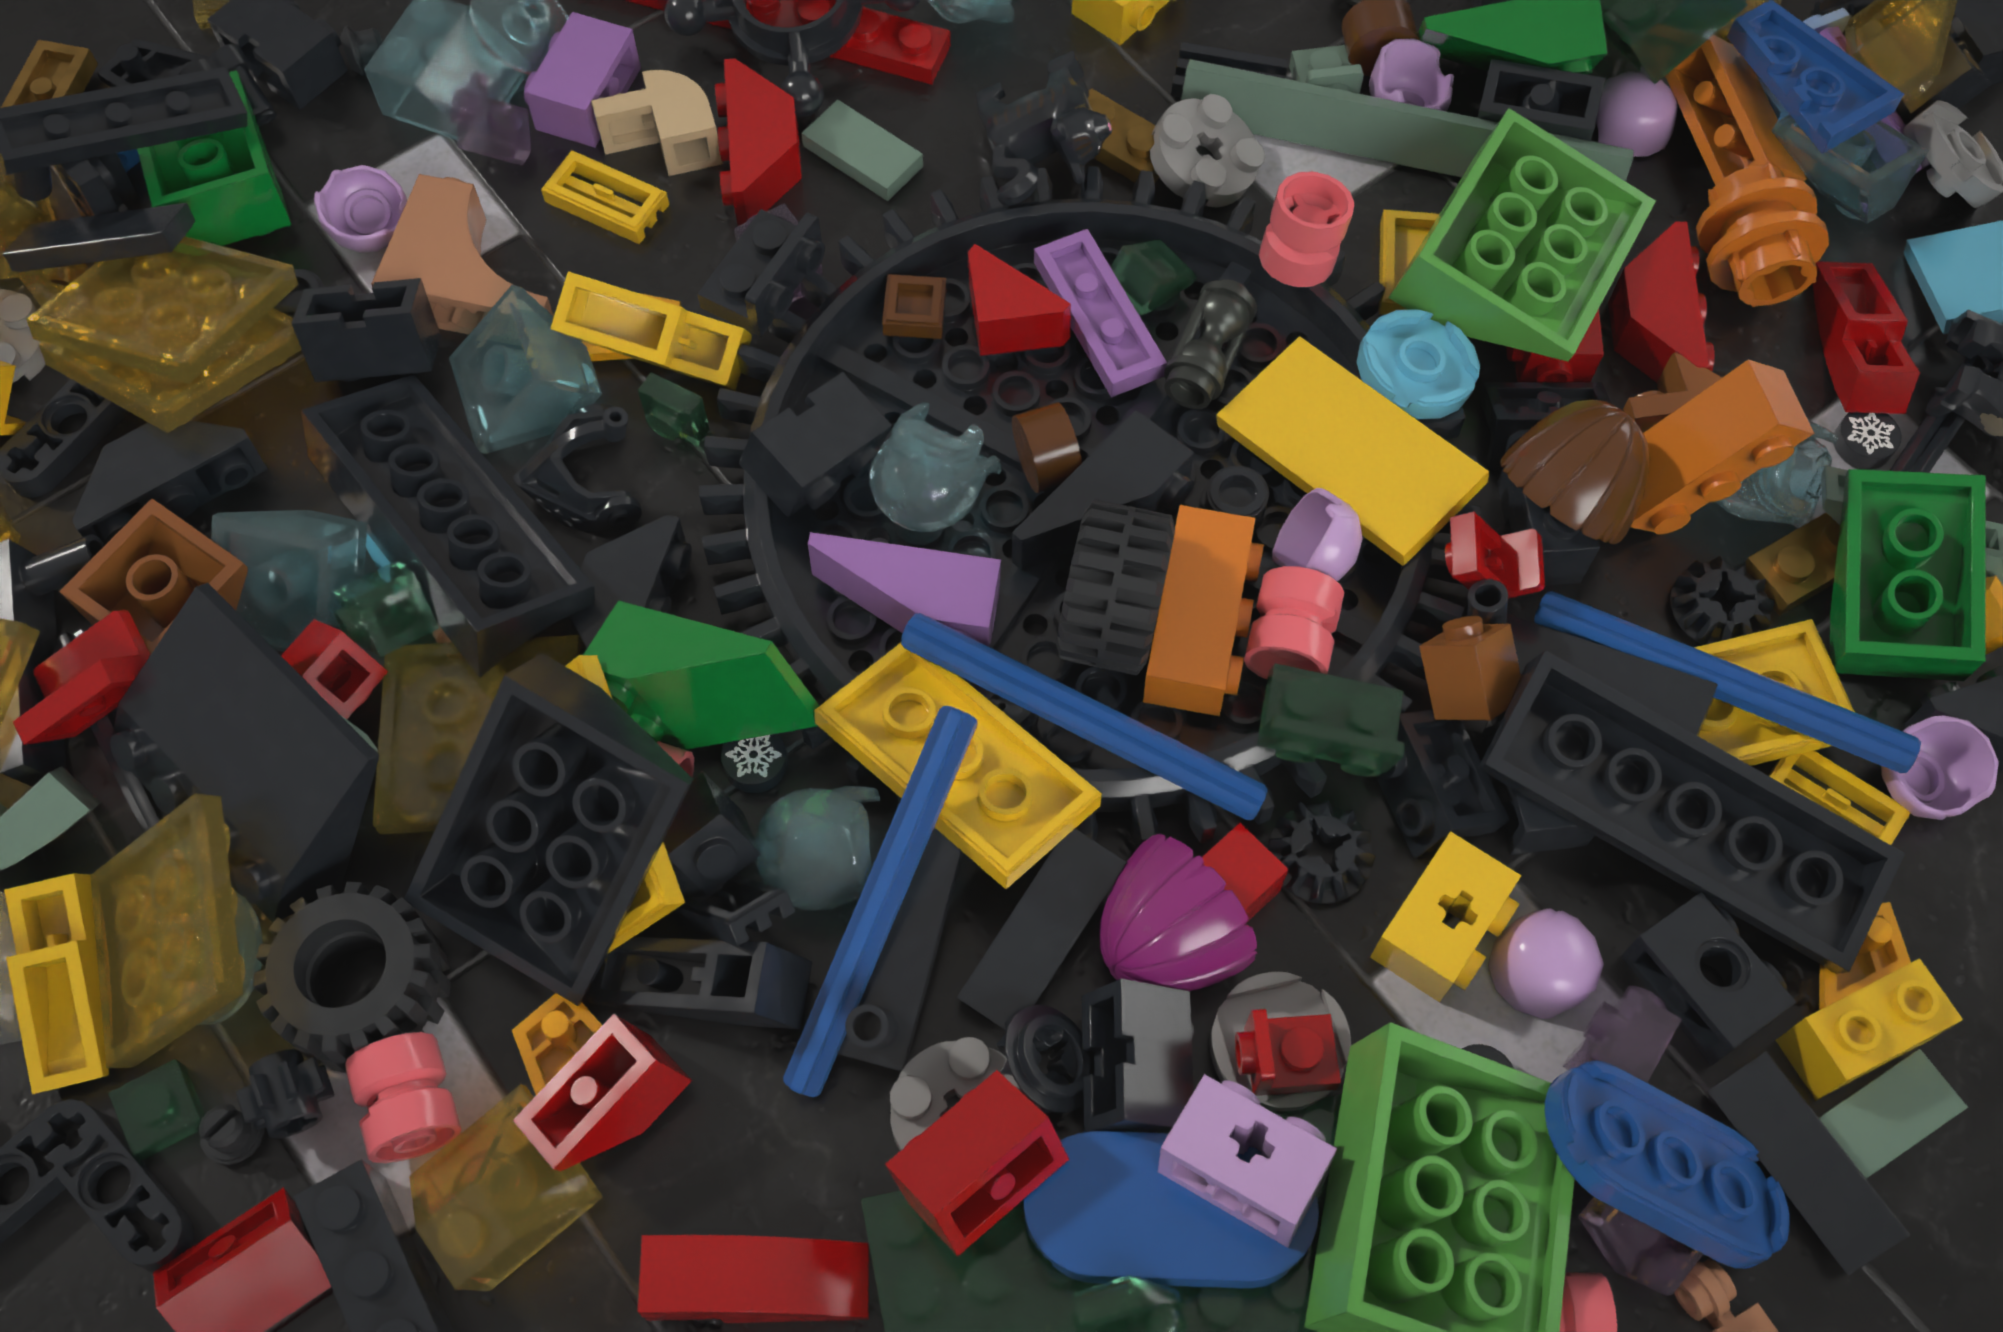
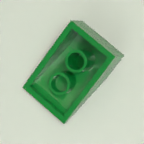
M1511 0L1425 17L1417 33L1419 41L1433 45L1440 51V58L1484 71H1489L1491 59L1588 75L1593 72L1592 69L1607 54L1600 0Z
M237 70L229 72L247 110V127L137 149L152 207L187 203L195 219L192 228L174 248L178 259L198 253H207L227 244L254 236H263L274 230L292 225L281 188Z
M1848 469L1845 476L1830 611L1829 657L1836 672L1840 674L1964 682L1985 662L1986 475Z
M618 601L583 654L598 656L612 699L656 743L662 741L681 748L693 749L818 727L815 723L814 710L820 705L772 641Z

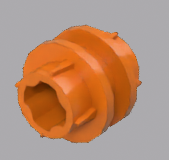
M1768 163V165L1750 166L1735 171L1723 178L1713 189L1708 190L1709 207L1702 213L1696 225L1700 248L1709 254L1706 262L1710 279L1721 289L1737 292L1739 299L1744 303L1756 307L1773 305L1789 300L1802 293L1812 283H1816L1817 270L1815 263L1821 259L1829 246V238L1825 223L1816 215L1817 199L1815 193L1804 181L1785 177L1780 169Z

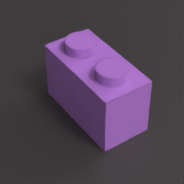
M575 12L571 13L562 30L556 32L551 38L548 53L538 70L529 75L525 84L524 99L529 106L536 130L596 148L601 136L591 100L627 93L641 69L632 29Z

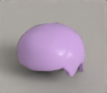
M1394 39L1382 47L1370 76L1369 89L1372 97L1447 111L1452 98L1454 75H1443L1439 67L1440 51L1433 45L1416 39Z
M1630 71L1608 78L1604 82L1596 118L1598 142L1632 149L1633 156H1649L1663 150L1673 134L1677 118V101L1672 90L1659 77L1650 73Z
M360 165L343 169L342 171L334 170L322 190L315 192L314 203L323 230L337 244L359 253L377 252L388 246L407 203V198L402 186L386 171Z
M1323 488L1312 490L1304 495L1293 508L1282 526L1272 551L1273 562L1279 567L1297 566L1317 570L1339 581L1356 563L1363 540L1359 515L1349 504Z
M1943 715L1930 717L1903 730V732L1913 735L1921 741L1918 757L1907 773H1898L1881 766L1882 778L1896 802L1907 809L1913 816L1943 820L1946 817L1961 815L1992 794L1996 786L1999 761L1990 739L1970 721Z
M1551 908L1521 916L1504 929L1493 943L1488 963L1496 991L1515 1010L1541 1019L1553 1018L1581 1004L1591 992L1596 990L1604 965L1595 937L1580 920L1564 911L1555 912Z

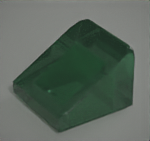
M1161 240L1122 246L1111 266L1112 271L1139 315L1153 311L1192 285L1197 278L1194 272Z

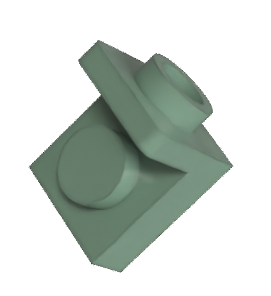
M1345 45L1292 51L1289 68L1294 81L1360 94L1364 77L1362 67L1359 64L1351 65L1349 63Z

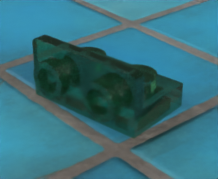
M1274 663L1268 673L1257 745L1276 749L1275 755L1287 761L1309 763L1315 761L1316 758L1341 763L1340 768L1349 774L1365 777L1378 776L1381 772L1386 773L1403 758L1405 744L1397 741L1403 691Z

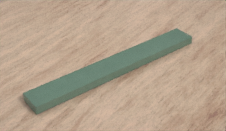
M1190 59L1187 66L1181 100L1193 98L1203 100L1209 94L1219 95L1230 103L1233 112L1245 122L1255 135L1457 177H1463L1477 152L1498 124L1495 121ZM1550 133L1626 182L1633 161L1632 149Z

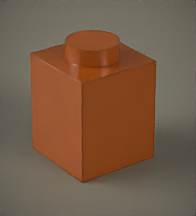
M1467 616L1450 620L1443 624L1442 633L1419 646L1435 720L1491 721L1507 710L1521 677L1511 624H1483L1482 618L1479 616Z

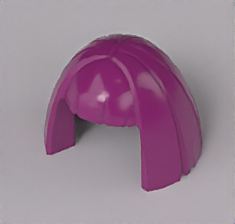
M1162 834L1151 836L1127 860V863L1115 880L1104 905L1100 921V949L1105 964L1116 980L1126 979L1192 991L1221 982L1243 971L1254 961L1257 953L1255 951L1257 943L1253 927L1246 925L1249 918L1242 904L1232 890H1224L1226 882L1212 867L1204 865L1201 856L1198 855L1193 858V850L1172 837L1166 839L1165 835Z

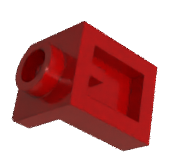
M1266 1009L1251 1010L1244 1027V1032H1236L1235 1034L1238 1072L1240 1075H1250L1252 1092L1256 1096L1337 1090L1341 1084L1331 1014L1268 1018Z

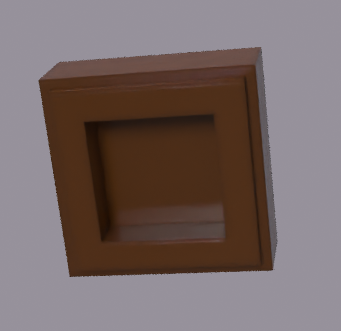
M887 274L882 322L883 335L942 339L946 278Z

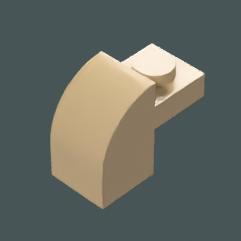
M665 70L643 71L642 75L646 89L591 100L605 155L660 143L669 176L723 164L720 158L717 129L707 96L696 82L682 74Z

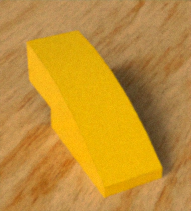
M569 271L567 272L550 328L555 332L733 391L736 390L741 374L737 352L742 344L750 345L753 336L744 328L693 313L681 306Z
M73 873L5 889V898L16 949V955L6 957L32 1094L108 1076L110 1048L109 994L101 916L94 876Z

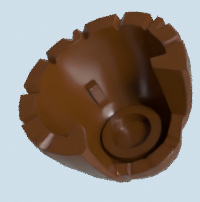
M1584 400L1576 401L1557 409L1539 421L1505 453L1500 460V464L1508 478L1516 487L1522 488V492L1542 509L1550 506V515L1576 531L1580 529L1588 537L1596 540L1600 539L1605 543L1617 544L1625 537L1637 515L1649 473L1650 456L1647 439L1632 417L1609 402Z

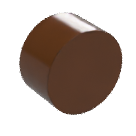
M1363 0L1353 6L1342 21V33L1349 63L1351 65H1361L1365 76H1371L1382 47L1394 39L1419 40L1412 9L1406 0Z
M1059 402L1012 416V430L1016 449L1031 488L1035 493L1059 487L1082 464L1076 435L1065 409Z

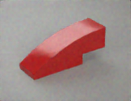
M1816 262L1817 276L1816 283H1813L1819 334L1826 364L1835 391L1845 412L1906 414L1920 374L1901 342L1908 323L1906 316L1873 263Z
M642 1235L638 1313L647 1321L721 1319L724 1323L869 1320V1243L742 1235Z

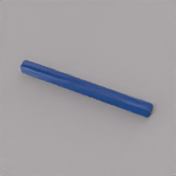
M1547 592L1537 608L1534 622L1717 683L1716 699L1898 773H1907L1914 765L1920 752L1921 741L1913 735L1556 592Z
M915 613L905 626L901 637V644L905 649L1245 820H1253L1257 816L1267 796L1268 789L1265 784L922 613Z
M944 705L939 709L784 1074V1083L791 1090L801 1095L817 1097L821 1094L846 1036L845 1025L847 1017L860 1003L977 728V719L965 711Z

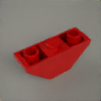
M724 59L725 83L715 84L718 116L719 118L727 117L728 126L718 127L721 161H730V171H720L721 193L724 206L734 205L738 228H747L761 209L764 211L769 210L802 179L796 110L793 96L737 59Z
M1675 222L1623 269L1608 302L1614 351L1656 383L1673 353L1682 355L1698 368H1707L1713 371L1714 347L1711 342H1706L1703 326L1707 313V301L1703 293H1698L1696 281L1699 268V251L1696 246H1691L1687 222Z

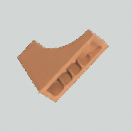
M419 174L373 278L372 287L374 282L421 278L439 329L552 350L558 332L550 329L554 314L548 297L533 294L512 285L497 275L481 258V240L487 220L474 184L466 183L453 177L439 178Z

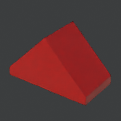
M974 244L968 251L969 287L980 356L1063 346L1070 339L1071 303Z

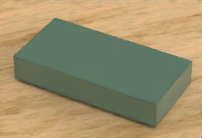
M836 100L802 133V141L805 148L887 201L923 167V154L839 100Z
M1919 1049L1819 1118L1863 1175L1868 1178L1967 1109L1968 1106L1922 1050Z

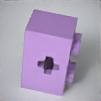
M1204 1074L1161 1146L1158 1172L1288 1248L1329 1173L1337 1148L1326 1143L1323 1133L1307 1121L1296 1117H1288L1285 1120L1260 1106L1261 1103L1258 1097L1246 1087L1229 1080L1219 1083ZM1249 1146L1257 1148L1261 1155L1256 1154L1249 1163L1237 1157L1238 1153L1244 1154Z

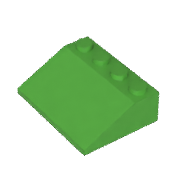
M1508 108L1477 152L1389 298L1407 310L1419 309L1432 313L1433 316L1430 320L1437 321L1444 326L1447 321L1460 328L1466 337L1569 361L1575 354L1656 200Z
M1391 1022L1351 1045L1334 1147L1337 1150L1329 1172L1304 1327L1317 1332H1560L1574 1178L1556 1153L1546 1125L1545 1098L1551 1082Z

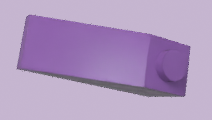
M810 532L808 549L812 575L901 633H903L905 626L915 613H922L990 647L1000 593V559Z

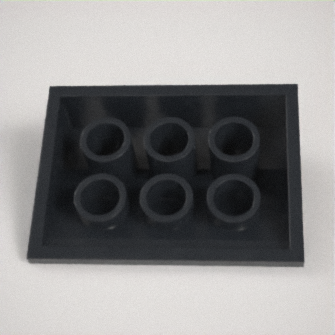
M209 583L196 586L119 702L114 731L110 739V750L117 764L123 770L131 771L148 789L158 808L163 813L172 815L192 836L200 853L206 858L213 859L234 881L239 894L247 902L255 903L274 923L277 917L282 920L294 914L295 912L291 909L290 905L301 897L309 904L318 900L317 889L332 885L337 892L341 890L380 755Z
M541 653L504 675L404 899L414 908L579 1006L584 1001L694 779L601 687Z

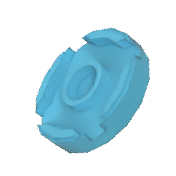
M1419 309L1395 310L1378 317L1360 343L1357 366L1361 380L1416 419H1440L1458 411L1474 390L1475 382L1479 377L1480 363L1474 345L1462 330L1451 322L1447 321L1444 326L1437 321L1430 320L1433 316L1432 313Z

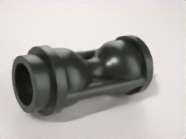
M1233 280L1208 282L1202 287L1197 304L1175 352L1164 370V377L1166 379L1164 385L1165 392L1176 403L1191 409H1203L1210 404L1211 400L1220 396L1228 371L1247 328L1257 312L1256 301L1245 286ZM1199 328L1201 331L1200 337L1193 340ZM1228 342L1226 349L1223 353L1221 347L1223 343Z

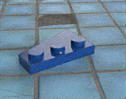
M1769 0L1735 18L1727 35L1729 41L1821 154L1894 113L1904 96L1903 92L1773 0Z

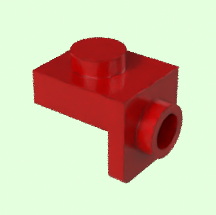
M1475 512L1450 517L1451 542L1447 543L1445 547L1446 565L1450 575L1468 590L1474 583L1483 579H1493L1502 583L1508 591V598L1540 592L1544 589L1542 536L1535 529L1500 536Z

